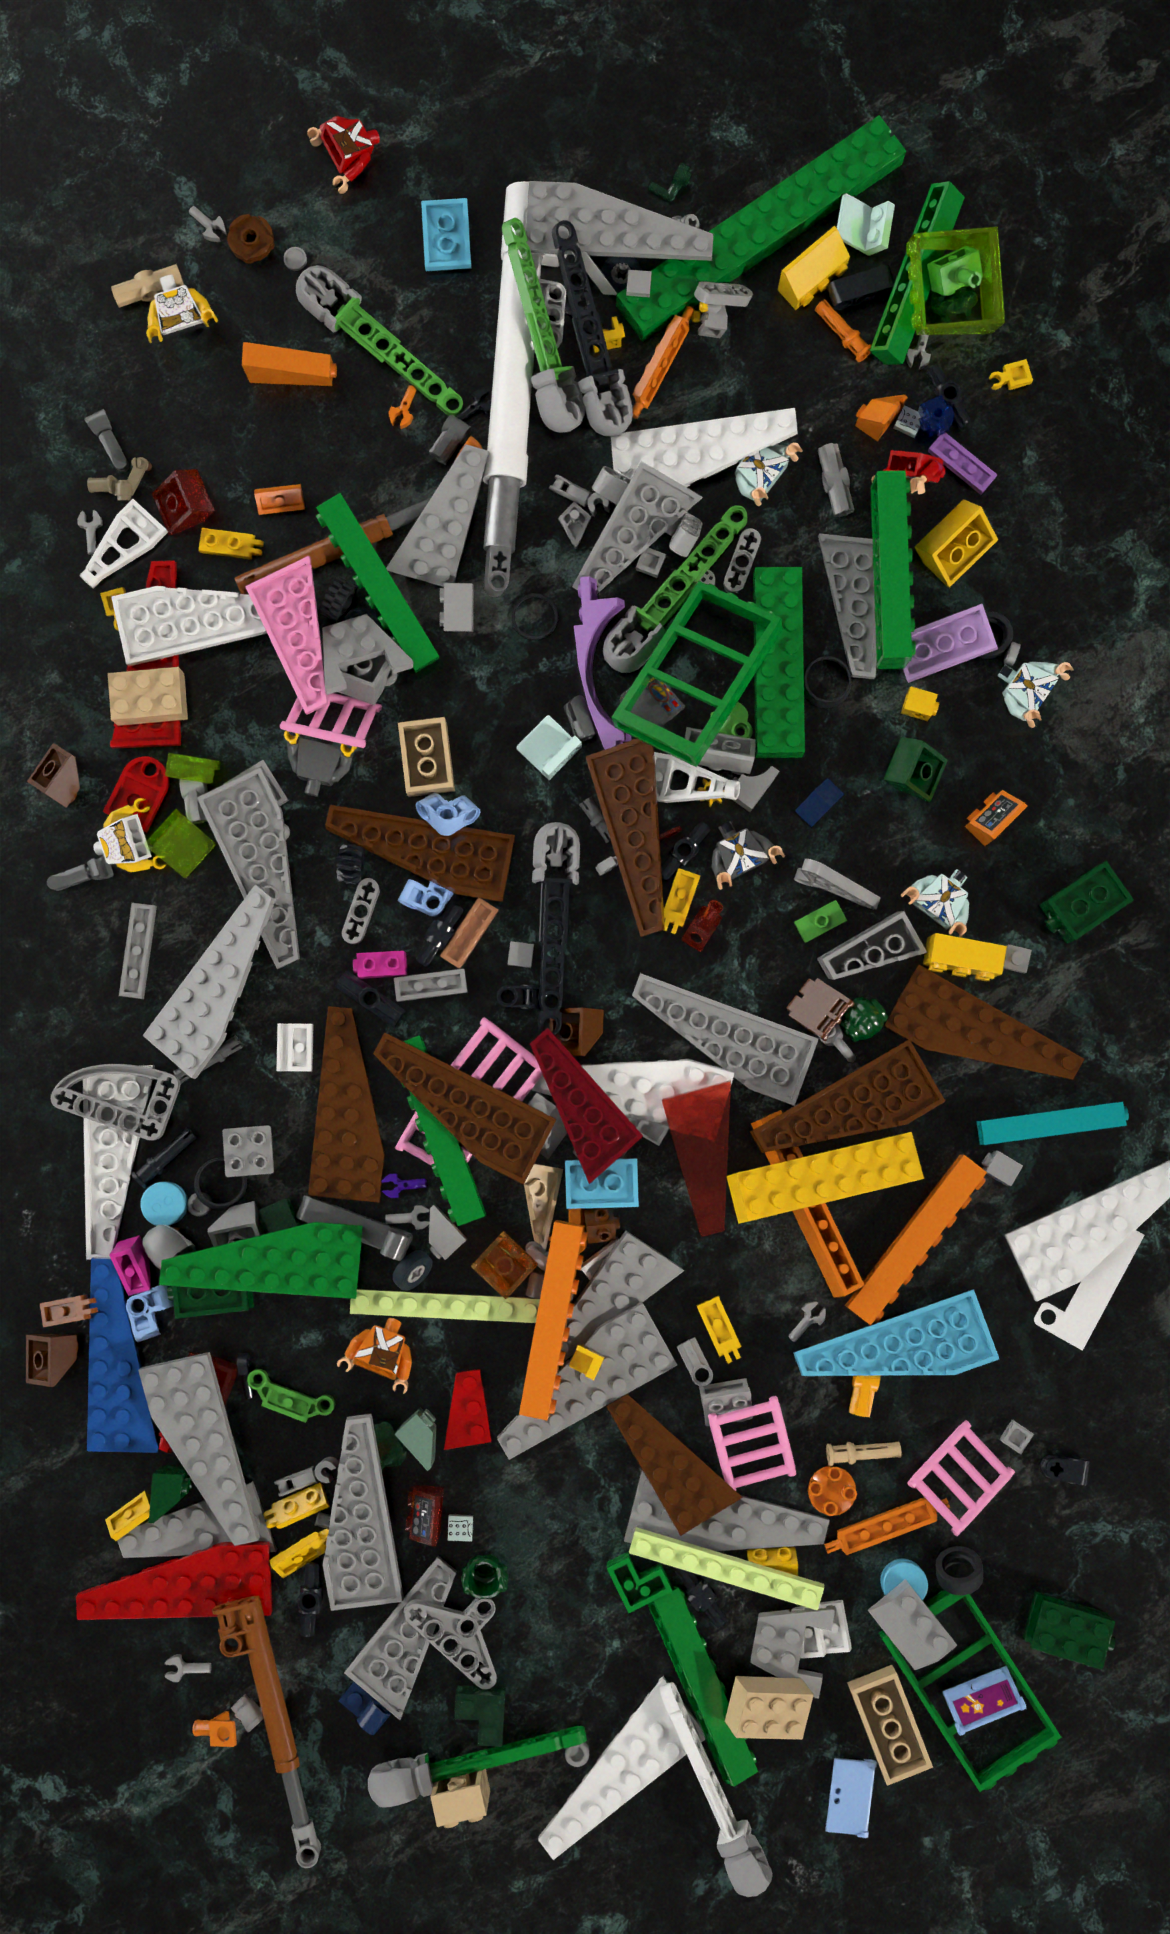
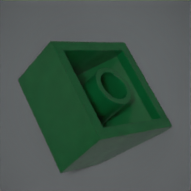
M901 737L883 780L900 791L926 802H931L948 759L923 740Z
M163 1465L153 1473L149 1523L154 1524L190 1492V1489L194 1488V1482L183 1466Z

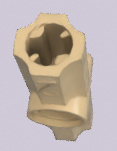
M175 264L155 272L143 270L138 272L134 279L111 286L118 307L120 308L140 300L145 302L153 301L155 294L164 292L159 278L167 275H173L177 287L183 286L184 283L177 265Z

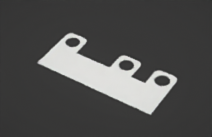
M1135 1230L1081 1281L1065 1312L1050 1303L1045 1302L1041 1304L1034 1317L1035 1324L1083 1351L1140 1245L1144 1234ZM1046 1309H1050L1056 1314V1320L1051 1325H1046L1041 1321V1313Z

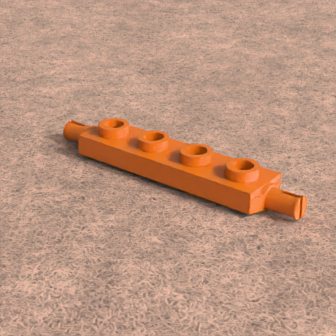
M686 306L682 316L675 315L671 323L666 328L661 342L656 346L655 353L650 363L646 365L644 374L639 383L636 384L632 394L635 398V404L632 408L633 418L638 419L642 409H648L689 332V320L695 312L692 307Z
M923 1497L837 1530V1540L826 1543L824 1546L828 1554L842 1549L846 1555L934 1523L937 1521L938 1511ZM947 1498L941 1500L948 1508H950Z

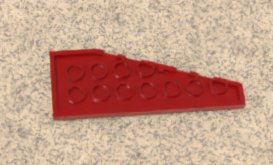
M255 1541L236 1546L232 1542H220L208 1549L192 1552L191 1555L179 1559L175 1558L144 1569L137 1574L121 1577L120 1580L108 1584L104 1583L78 1592L76 1596L77 1620L217 1617V1615L212 1613L214 1607L251 1596L260 1597L264 1616L271 1615L270 1541Z

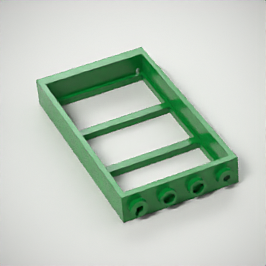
M698 581L613 714L612 720L615 728L697 767L781 633V618L775 616L776 613L772 611L767 612L760 609L753 602H745L738 599L733 593L720 591L713 584L709 583L708 585ZM702 599L766 627L765 632L749 657L684 627ZM678 636L684 637L743 665L722 700L657 670ZM651 678L716 708L695 743L630 712Z
M942 1590L924 1602L934 1616L963 1598L986 1635L918 1680L884 1630L880 1631L879 1635L977 1789L981 1792L982 1790H989L997 1783L996 1781L1003 1776L1007 1777L1015 1773L1017 1767L1024 1762L1029 1763L1033 1761L1042 1750L1054 1747L1058 1742L1057 1740L1062 1737L970 1594L962 1596L953 1595ZM992 1643L1014 1677L1017 1691H1023L1046 1728L979 1773H976L953 1737L957 1733L954 1725L955 1722L946 1726L923 1688Z

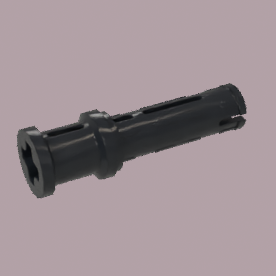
M186 1127L155 1157H148L146 1159L147 1162L138 1171L131 1173L132 1177L139 1185L146 1189L148 1183L156 1175H161L164 1167L193 1140L197 1139L196 1135L192 1134V1131Z

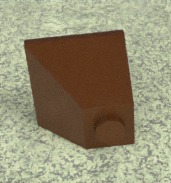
M53 743L27 782L67 808L75 800L80 789L75 756Z
M560 1008L562 1024L560 1031L555 1034V1037L572 1056H585L603 1034L604 1010ZM550 1019L549 1030L552 1032L556 1028V1023L553 1019Z
M26 1335V1383L54 1387L77 1359V1335Z

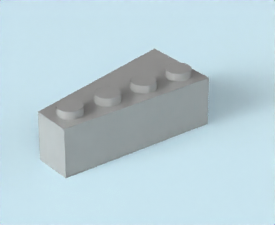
M897 911L818 957L817 960L828 979L834 980L927 953L905 912Z

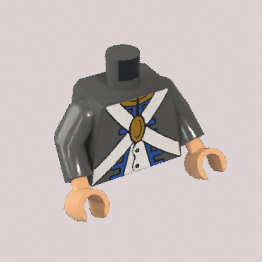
M729 821L718 827L724 839L716 844V848L712 853L711 868L717 879L718 888L722 889L721 883L728 882L729 886H732V879L766 863L769 860L768 855L774 864L777 863L776 855H781L783 858L785 855L781 847L775 846L769 839L755 831H749L745 828L736 832L732 822Z

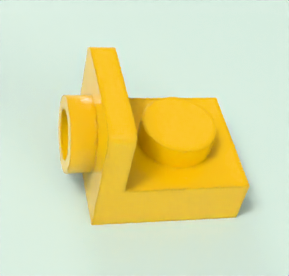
M617 316L612 317V330L603 329L608 350L621 347V339L625 337L623 324H618ZM593 345L594 352H599L598 347Z

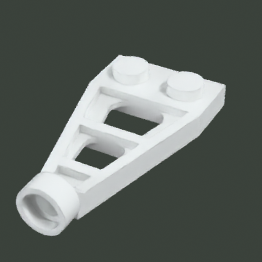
M132 499L116 515L87 564L86 569L79 576L94 589L102 579L151 550L168 533L167 529ZM128 527L139 536V542L129 549H123L117 544V538L121 531ZM109 547H113L120 553V557L112 564L106 565L102 562L101 558Z
M654 752L658 802L671 803L716 798L736 800L740 793L739 781L728 780L699 766L690 765L672 755ZM675 770H681L690 776L687 788L683 790L670 789ZM698 776L711 780L709 791H694Z

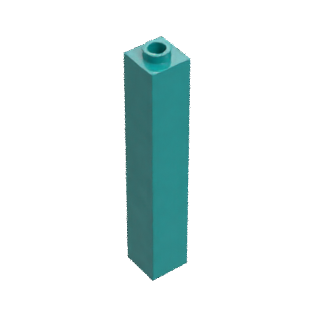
M1114 1102L976 1121L980 1145L1127 1126L1126 1120L1129 1119V1114L1123 1102Z

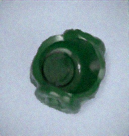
M855 998L853 1000L854 1006L852 1008L849 1007L842 1016L840 1025L843 1027L844 1033L853 1042L872 1037L883 1028L884 1022L887 1021L888 1015L877 999Z
M492 1554L476 1555L469 1560L467 1566L462 1568L461 1582L463 1592L467 1595L481 1599L492 1598L508 1589L507 1566L504 1563H500L497 1557Z

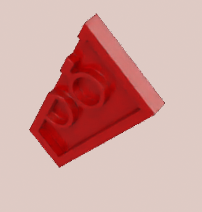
M480 1369L456 1373L444 1450L492 1441Z

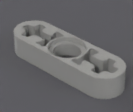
M699 282L694 292L696 299L705 304L743 307L749 304L753 295L752 291L743 285L715 282Z
M746 529L740 535L723 583L726 592L736 595L742 592L761 541V536L755 529ZM749 536H753L754 542L751 543L749 551L744 550L747 543L746 539ZM745 556L749 564L743 568L739 567L735 562L736 558ZM735 573H740L738 578L740 586L730 587L731 583L728 580L732 581Z
M365 878L358 884L342 929L343 939L352 945L359 944L363 940L380 893L378 883L371 878ZM372 883V888L375 891L368 894L367 900H372L369 905L367 902L358 899L359 896L364 899L366 892L363 890V887ZM359 905L366 906L368 910L367 915L363 918L356 917L354 913L355 908ZM353 918L360 923L364 922L363 927L359 924L356 931L359 933V936L350 940V935L347 932L348 930L352 931L355 923H350L351 919Z

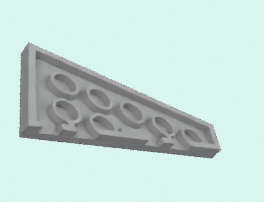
M465 444L386 567L387 571L443 587L444 583H455L489 451Z
M819 534L818 538L851 677L875 679L876 637L872 539Z
M625 1230L573 1303L575 1304L573 1316L567 1319L566 1327L570 1328L568 1342H563L562 1351L566 1352L565 1361L574 1355L578 1344L582 1345L602 1323L636 1304L644 1302L681 1274L684 1269Z
M253 1481L246 1484L260 1535L258 1541H270V1552H276L277 1547L270 1528L266 1527L265 1522L267 1520L264 1519V1511ZM205 1500L165 1514L154 1524L149 1523V1521L139 1524L117 1540L123 1558L191 1555L192 1552L208 1549L220 1542H232Z
M440 1556L436 1557L406 1594L403 1601L398 1604L344 1672L399 1720H401L430 1643L406 1621L404 1607L412 1600L444 1606L457 1571ZM412 1608L410 1610L411 1618L416 1615L422 1624L424 1618L420 1615V1608L417 1610ZM430 1623L426 1627V1632L433 1635L437 1623Z

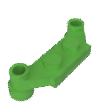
M255 1369L248 1375V1385L259 1393L263 1401L261 1406L306 1423L308 1418L319 1414L329 1415L335 1408V1400L332 1396L322 1395L315 1399L271 1382L265 1370ZM257 1374L262 1376V1382L256 1379ZM323 1400L329 1401L330 1407H325Z

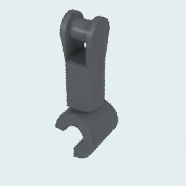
M104 408L84 418L92 432L99 437L115 468L121 473L128 471L129 462L111 431L112 427Z
M103 855L98 859L93 858L89 860L87 865L83 864L50 876L47 880V885L50 889L61 891L91 879L103 880L114 876L111 864L106 862Z

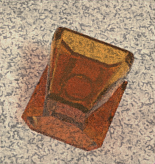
M503 1231L471 1267L504 1299H507L537 1267L538 1263Z

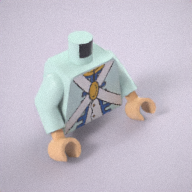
M791 443L789 446L770 445L757 451L755 455L738 460L739 465L736 468L735 480L741 495L754 500L757 506L761 505L760 501L763 498L768 499V491L788 466V457L794 462L798 461L799 458L795 453L803 451L799 444Z
M1047 662L1023 663L1017 672L1005 664L997 676L1008 683L1002 694L1005 697L1004 701L1010 714L1023 721H1027L1029 727H1035L1032 719L1042 720L1038 709L1059 678L1057 676L1060 674L1063 680L1070 679V676L1064 673L1066 670H1074L1070 663L1064 662L1060 665Z
M955 870L950 878L941 874L938 877L930 875L919 879L901 894L902 897L908 895L911 899L908 904L915 905L945 929L952 927L949 930L950 935L956 931L959 933V937L962 938L967 931L966 923L969 914V901L966 898L968 893L961 888L967 876L961 871Z

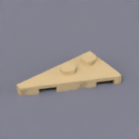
M534 1163L524 1183L534 1242H537L546 1250L563 1169Z

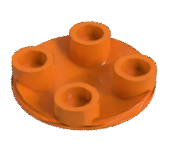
M826 1466L819 1469L813 1474L808 1485V1496L812 1505L819 1512L828 1516L840 1515L846 1512L852 1506L857 1496L856 1485L852 1476L846 1470L837 1466Z

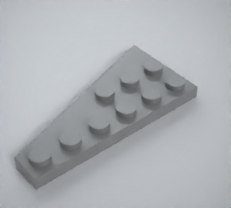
M641 461L572 587L578 590L580 577L589 576L597 579L598 594L703 497Z

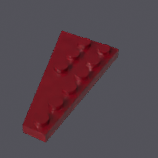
M547 1028L530 1045L590 1184L639 1141L643 1135Z

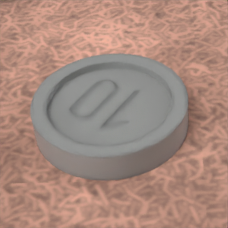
M291 247L284 253L286 267L293 271L304 268L307 263L304 250L299 247Z

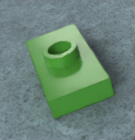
M835 900L795 921L794 924L806 943L846 922L847 919Z

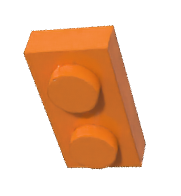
M301 484L255 489L254 491L259 515L305 509Z

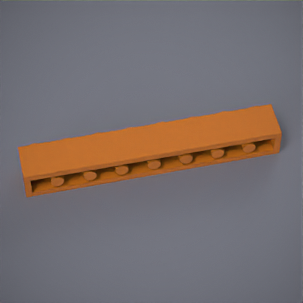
M782 1111L774 1112L751 1123L753 1129L782 1114ZM798 1146L765 1152L770 1165L803 1157ZM826 1203L794 1210L793 1213L833 1297L846 1296L865 1286Z
M960 1154L864 1279L863 1283L865 1286L857 1289L845 1306L869 1325L873 1322L878 1323L885 1313L883 1309L887 1303L892 1304L898 1297L899 1293L897 1290L902 1284L906 1285L914 1275L912 1271L916 1265L921 1266L928 1257L926 1252L931 1246L935 1247L943 1237L941 1233L945 1227L950 1228L957 1219L955 1214L960 1208L964 1209L972 1199L970 1194L974 1189L979 1190L985 1183L986 1179L984 1176L987 1172L967 1156Z
M560 1220L554 1222L519 1415L548 1420L550 1414H555L557 1400L553 1399L554 1390H559L561 1376L557 1374L559 1366H563L566 1352L562 1351L563 1342H568L570 1328L566 1327L567 1319L572 1318L575 1304L571 1303L572 1294H577L579 1280L575 1279L576 1270H581L583 1256L579 1254L581 1246H585L588 1232L584 1231L585 1225Z

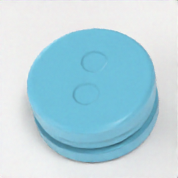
M168 1181L158 1182L149 1186L143 1193L141 1211L146 1220L153 1225H173L179 1222L186 1214L188 1197L183 1188L178 1184Z
M901 1558L893 1560L885 1566L880 1578L881 1588L885 1595L906 1579L922 1600L925 1598L928 1590V1581L918 1564L912 1560Z

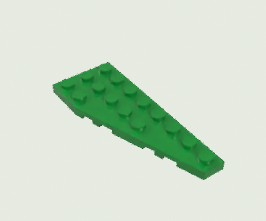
M311 1222L161 1260L159 1285L356 1299L363 1226Z

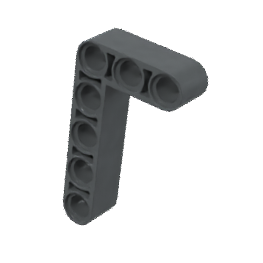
M305 1194L296 1218L308 1223L323 1222L362 1225V1243L381 1249L380 1254L399 1261L406 1257L413 1238V1234Z

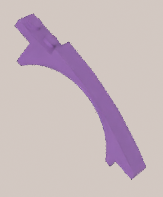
M589 576L580 577L578 594L581 598L582 607L579 609V617L583 625L574 626L578 667L589 711L604 749H608L623 742L631 741V735L615 728L613 720L607 715L599 702L593 682V658L596 645L603 630L610 620L625 607V602L617 597L598 599L597 579Z

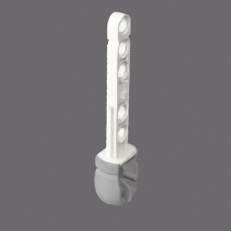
M673 1682L660 1687L662 1700L671 1716L673 1725L721 1829L717 1841V1849L721 1857L725 1858L724 1864L728 1877L738 1894L746 1897L758 1896L767 1889L772 1879V1870L769 1867L763 1849L755 1835L751 1834V1826L748 1820L736 1821L686 1707L682 1703L683 1701L677 1687Z

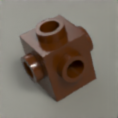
M613 1208L584 1210L588 1244L617 1240L616 1230H620L619 1216H614Z

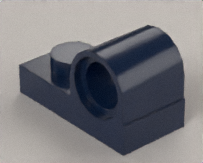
M354 1681L339 1699L342 1705L358 1717L357 1722L360 1727L371 1735L376 1734L391 1714Z

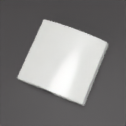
M843 1600L821 1602L818 1609L826 1608L828 1605L835 1606L832 1630L806 1626L800 1658L824 1657L828 1653L851 1651L852 1647ZM807 1607L792 1608V1611H802Z

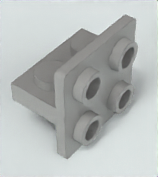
M271 1126L223 1129L226 1177L274 1173Z
M746 1378L699 1386L706 1426H710L708 1418L710 1413L721 1415L752 1406L751 1391ZM753 1416L733 1422H744L748 1419H752Z

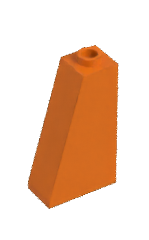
M243 342L242 367L250 383L332 386V380L337 376V365L333 363L331 355Z

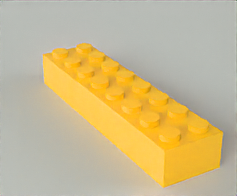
M912 1132L727 1176L738 1224L924 1179Z

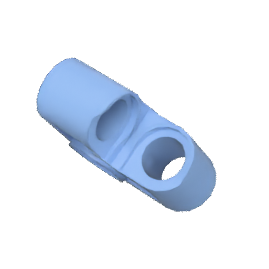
M434 792L416 803V809L421 818L426 820L439 834L444 836L452 835L466 825L472 824L480 815V809L465 795L448 802L438 793Z
M408 879L398 901L409 908L421 911L432 917H438L444 912L454 893L431 881L428 888H426L424 885ZM431 900L440 901L439 906L435 909L427 907Z
M159 1285L128 1299L126 1310L131 1322L133 1335L137 1342L161 1335L155 1318V1312L174 1306V1302L168 1299V1286ZM136 1299H141L144 1302V1309L141 1312L134 1308V1301Z

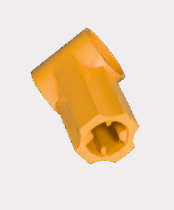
M881 1375L853 1376V1392L849 1413L870 1417L874 1394L879 1388Z

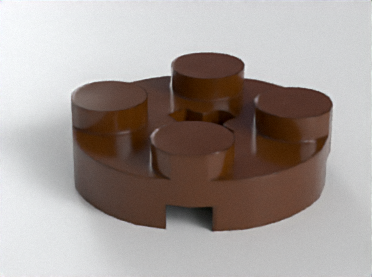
M244 214L237 217L230 224L227 236L228 245L232 253L245 263L251 264L262 260L274 248V235L271 226L263 217ZM250 234L257 237H255L253 242H246V236Z

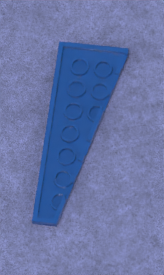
M93 1257L91 1258L90 1299L96 1298L97 1303H91L90 1309L97 1307L98 1312L91 1313L89 1330L87 1451L158 1453L160 1451V1444H158L155 1431L156 1425L150 1415L138 1371L142 1364L126 1310L127 1302L123 1284L111 1258Z

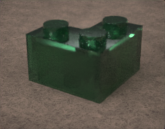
M457 1686L454 1719L479 1720L478 1746L502 1747L506 1688L491 1687L489 1689H481L478 1686Z

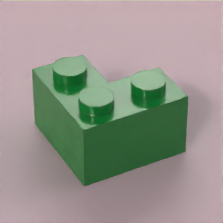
M629 1552L607 1562V1570L628 1613L672 1592V1585L661 1563L639 1573Z

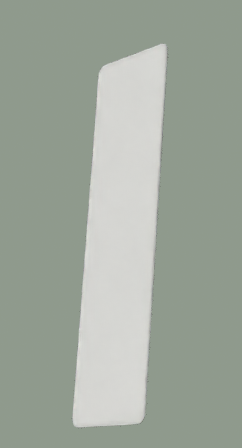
M581 252L586 272L600 291L605 295H617L586 252Z

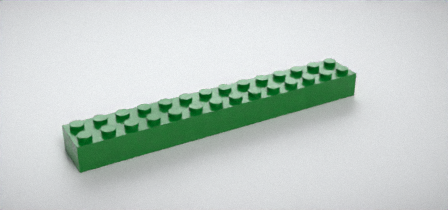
M878 115L710 230L709 233L713 234L712 261L668 259L652 270L650 297L626 296L627 288H625L616 295V307L640 340L644 342L671 323L675 315L682 316L686 306L693 308L701 302L694 296L699 282L730 283L841 206L842 195L847 193L855 197L901 166L906 154L905 148L895 135L890 137V128L881 116Z

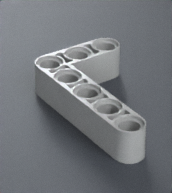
M603 466L592 489L611 502L618 504L631 479L609 467ZM686 512L666 531L667 534L672 536L669 544L670 549L683 557H687L699 538L702 522Z

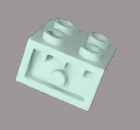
M847 193L842 195L837 229L843 242L868 256L887 249L895 204L887 201L872 208Z
M547 715L520 742L517 750L550 780L582 748V742L576 736L572 738L556 721Z

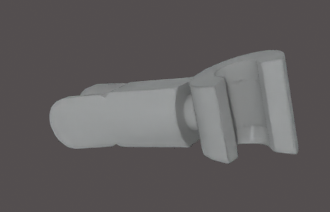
M555 475L554 478L556 480L553 486L550 485L549 487L551 491L584 507L588 505L589 511L594 517L597 514L595 505L598 503H602L605 511L610 512L608 499L596 492L591 494L590 491L559 475ZM564 484L569 486L566 492L561 490Z
M326 1457L318 1463L316 1468L311 1467L274 1481V1484L278 1485L280 1491L278 1493L279 1497L316 1484L319 1481L330 1483L333 1480V1476L326 1472L325 1467L333 1470L339 1466L340 1462L334 1457ZM290 1479L294 1486L292 1488H289L287 1481Z

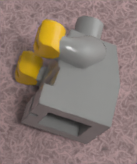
M700 302V311L695 310L692 315V322L702 323L698 329V335L721 338L727 330L728 316L725 305Z

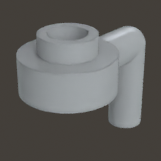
M839 1024L833 1027L831 1033L827 1035L829 1038L826 1041L820 1038L827 1046L835 1045L848 1062L855 1061V1054L842 1040L843 1030Z

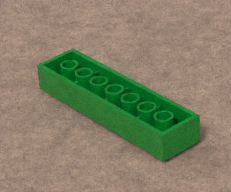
M877 471L871 484L877 669H905L916 652L915 641L911 639V632L915 630V619L911 618L910 609L914 608V595L910 594V586L913 585V571H909V562H912V548H908V539H911L912 528L911 525H907V516L911 514V503L907 502L906 493L910 492V479H906V471Z
M755 567L753 573V603L764 611L776 613L775 616H779L782 622L781 633L754 675L755 758H802L805 753L802 567ZM753 622L755 648L766 627Z

